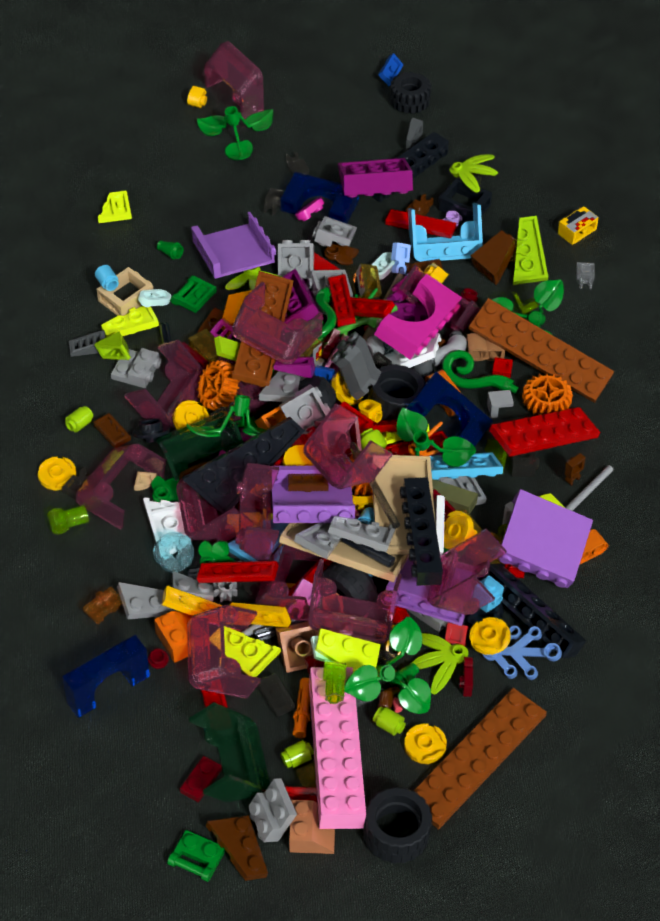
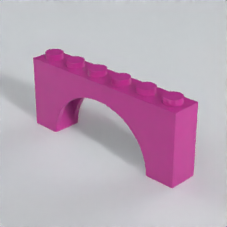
M428 274L419 281L412 293L424 305L428 319L410 322L388 314L374 333L376 337L410 360L415 354L417 356L420 355L424 347L428 346L439 330L443 329L446 322L448 323L461 307L459 303L462 297Z

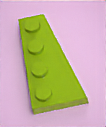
M537 216L519 218L513 285L547 281L548 272Z

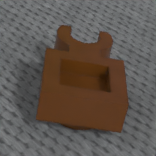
M423 194L420 201L415 199L406 208V212H408V208H412L415 210V214L425 216L433 205L434 198L426 200V194Z
M581 453L569 458L565 465V481L571 486L575 479H580L581 474L579 473L584 469L586 457Z

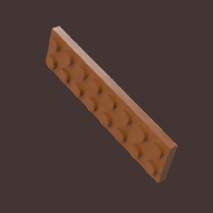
M259 271L232 379L261 387L269 386L294 280Z
M489 298L469 325L471 331L544 374L547 373L548 376L555 374L556 378L561 377L562 381L567 380V384L571 386L573 391L594 403L614 374V371Z
M513 688L414 791L423 797L429 805L433 826L439 830L546 717L547 712Z

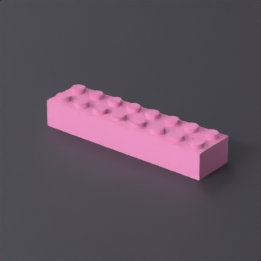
M311 667L309 692L319 829L364 828L366 806L356 698L343 691L347 679L353 673V667Z

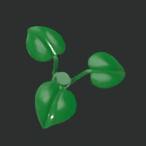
M229 106L224 111V117L215 115L197 118L199 129L207 136L219 135L222 132V128H226L227 123L233 126L237 143L229 144L225 149V153L230 159L243 160L251 155L253 146L249 140L241 142L239 140L236 126L239 124L240 119L248 128L252 127L254 131H263L268 129L273 122V109L252 114L245 120L241 116V112H238L237 107Z
M560 279L548 280L536 286L534 299L537 303H540L539 311H532L529 315L513 313L520 317L528 318L529 322L540 328L546 319L542 307L547 311H554L562 302L564 295L563 281ZM504 297L492 299L508 310H513L514 305L510 299Z
M235 395L234 406H230V411L219 429L186 425L190 431L200 436L218 437L221 436L234 411V415L241 416V420L231 421L230 424L236 427H244V433L256 436L266 430L258 428L254 422L256 421L255 417L249 416L250 397L245 395Z
M406 408L401 409L397 419V433L405 442L414 441L416 447L415 456H419V451L427 450L432 445L438 451L443 452L442 459L448 466L459 467L464 465L476 453V448L471 442L456 436L446 438L443 442V448H440L433 440L429 439L426 432L428 429L426 418Z
M405 617L392 628L389 634L390 646L393 650L401 653L392 660L387 661L386 665H377L376 668L371 665H363L357 668L347 679L343 691L358 700L368 702L374 700L381 691L379 681H391L404 688L398 693L400 705L409 712L423 714L428 712L431 703V689L428 683L423 679L413 678L406 685L394 678L395 669L391 666L402 658L405 653L408 655L417 654L422 646V633L418 624L411 617Z

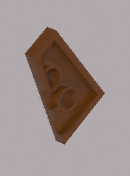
M249 815L207 821V829L209 832L212 831L217 837V843L221 848H225L231 857L230 861L245 881L267 877L268 871Z

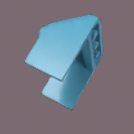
M473 203V221L464 222L460 228L461 236H452L451 239L446 237L427 238L426 229L421 225H416L415 210L408 208L409 237L413 256L417 261L470 259L471 255L483 246L480 204Z

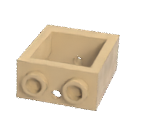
M130 267L116 275L119 285L115 290L107 291L102 286L97 288L98 301L117 316L128 314L129 309L133 307L136 309L141 307L142 305L138 301L140 292L142 290H153L152 283ZM129 282L140 289L124 301L113 294Z

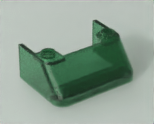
M218 412L189 425L219 429L228 412ZM231 416L221 436L218 437L200 436L190 431L187 426H184L157 439L158 446L175 481L179 480L178 476L189 467V463L221 450L228 452L244 443L237 423Z
M215 702L189 718L190 723L204 728L206 741L218 747L224 777L203 790L205 795L228 803L254 798L257 793H264L270 785L258 728L251 718Z

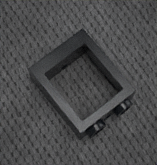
M456 178L448 185L447 190L440 194L438 199L440 211L444 213L457 211L462 216L463 221H473V207L471 208L452 200V197L459 193L477 201L476 203L481 205L482 217L491 206L492 192L480 188V192L475 193L461 179Z

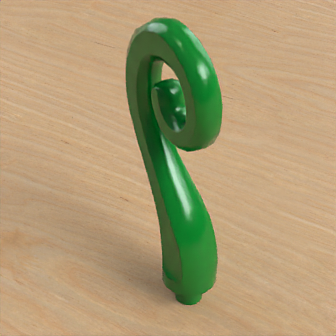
M327 287L319 290L315 299L318 309L327 317L326 323L324 325V321L319 318L306 322L301 329V333L307 340L323 338L336 325V313L329 305L331 293ZM317 326L318 330L310 331V329Z
M454 350L443 359L442 370L447 373L457 387L475 389L492 386L502 391L511 390L514 394L519 389V387L514 385V380L503 375L494 374L474 379H464L457 376L452 371V363L458 358L464 359L466 366L457 367V373L466 375L474 368V359L466 351Z

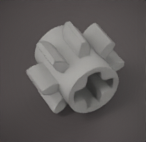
M237 582L213 583V589H215L214 597L218 596L220 602H231L232 596H237Z

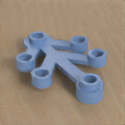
M511 626L509 628L511 639L517 640L521 637L522 632L518 626ZM533 626L513 646L505 648L500 653L493 655L483 654V656L489 661L495 660L504 670L506 677L513 679L518 674L515 666L509 665L502 655L511 656L524 670L526 677L534 680L538 676V671L523 656L546 657L549 661H557L561 658L562 651L556 643H549L545 648H526L525 646L532 640H539L542 637L540 628ZM514 630H518L516 635H512ZM534 631H538L536 636H532ZM556 651V656H550L551 652ZM514 669L513 674H507L508 670ZM530 670L535 671L533 675H528V672Z

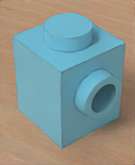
M489 575L475 584L472 602L487 613L501 603L504 586Z

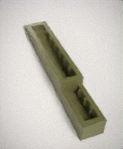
M432 479L433 489H436L457 511L470 515L477 504L478 493Z

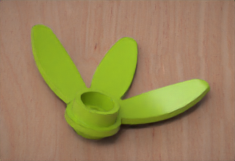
M483 154L471 157L463 163L456 162L450 167V173L454 177H460L470 190L478 193L480 192L479 184L471 173L497 175L498 171L478 164L492 160L495 156Z
M256 267L243 271L242 274L229 281L225 289H238L249 281L250 290H254L261 268Z
M422 633V644L439 651L424 654L411 663L416 664L419 669L443 663L436 672L432 682L431 693L435 695L448 683L456 664L463 663L464 657H468V649L461 644L451 645L439 636Z

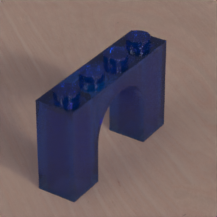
M295 172L281 197V211L295 214L307 199L322 196L334 202L329 211V218L347 224L359 201V195L357 197H347L342 191L341 183Z
M437 372L426 381L406 407L410 411L417 412L423 416L427 415L436 404H442L451 408L460 421V430L456 437L464 438L474 446H476L493 422Z
M136 635L62 676L67 703L78 718L96 708L95 691L99 684L111 674L121 671L132 687L150 677L147 649Z

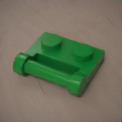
M192 275L187 280L188 282L176 294L171 296L170 301L174 305H180L197 313L217 290L216 286ZM192 287H194V288L183 298V296H184Z
M185 830L174 852L169 856L167 864L172 867L178 866L201 876L202 880L209 882L226 850L224 847L221 848L218 843ZM181 855H184L204 865H207V867L203 868L180 857Z

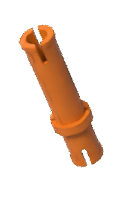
M309 678L300 679L297 709L293 715L295 720L293 735L296 738L306 737L307 724L310 721Z

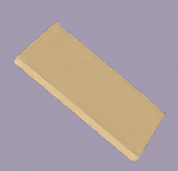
M372 454L374 522H378L379 526L388 528L390 524L397 525L386 553L409 555L411 545H407L406 536L409 531L404 527L406 514L402 513L404 498H400V487L404 484V478L428 477L435 518L430 456Z
M289 523L280 535L279 543L321 557L294 542L297 533L318 523ZM341 539L327 559L394 582L408 560L409 555L390 554L395 557V562L393 566L388 568L344 544Z

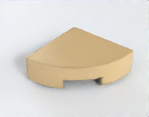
M137 471L134 490L140 491L149 488L157 473Z

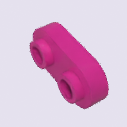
M321 197L316 198L296 212L295 216L298 221L302 220L304 222L312 217L311 213H316L323 209V199Z

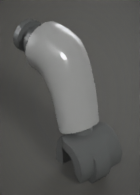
M452 331L447 344L436 351L435 358L415 365L414 370L422 377L430 375L433 372L432 364L434 367L442 365L443 359L448 353L454 350L466 351V338L460 331Z

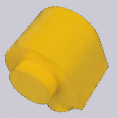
M192 86L188 94L187 104L198 108L205 106L207 102L206 90Z
M434 262L424 270V274L430 275L441 284L449 275Z
M371 399L363 400L359 403V412L376 423L382 419L380 403Z

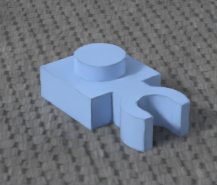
M393 243L391 260L395 261V264L392 267V273L406 274L405 263H409L411 245Z

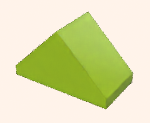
M120 331L95 343V347L102 359L129 360L131 358L128 345Z

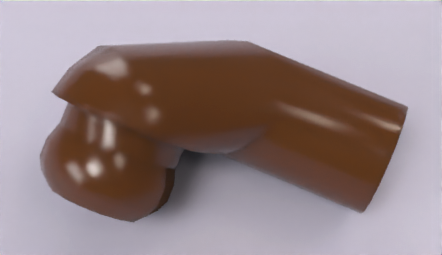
M393 685L380 693L377 709L379 707H387L389 709L392 707L393 697L400 692V688L397 685Z

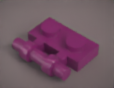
M421 302L394 303L398 310L391 313V315L396 318L414 322L427 319V311Z

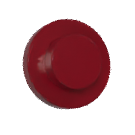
M465 288L461 292L460 297H462L465 303L472 304L477 302L478 293L473 289Z
M154 649L148 656L149 665L155 669L164 668L169 662V656L163 649Z

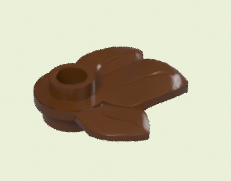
M334 241L331 247L327 246L324 255L327 259L335 260L338 264L351 265L353 264V258L358 255L359 249L341 246Z

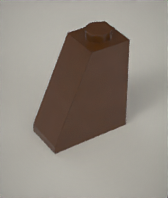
M501 230L471 255L472 265L495 285L499 283L515 252L514 238Z

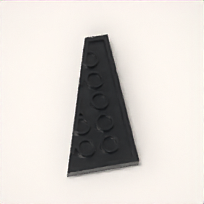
M288 417L185 475L182 479L220 513L226 516L305 430L291 417Z

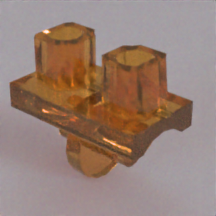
M109 587L104 592L99 591L96 593V598L83 607V611L96 624H99L104 620L105 616L119 609V606L122 604L120 595L112 587Z

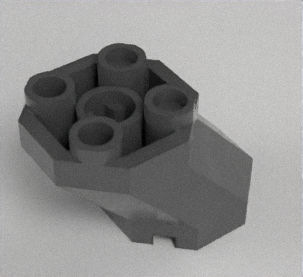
M353 332L346 341L343 339L337 345L338 351L331 357V361L338 366L348 393L358 400L369 392L368 387L370 384L375 385L381 371L376 368L366 341L359 334Z

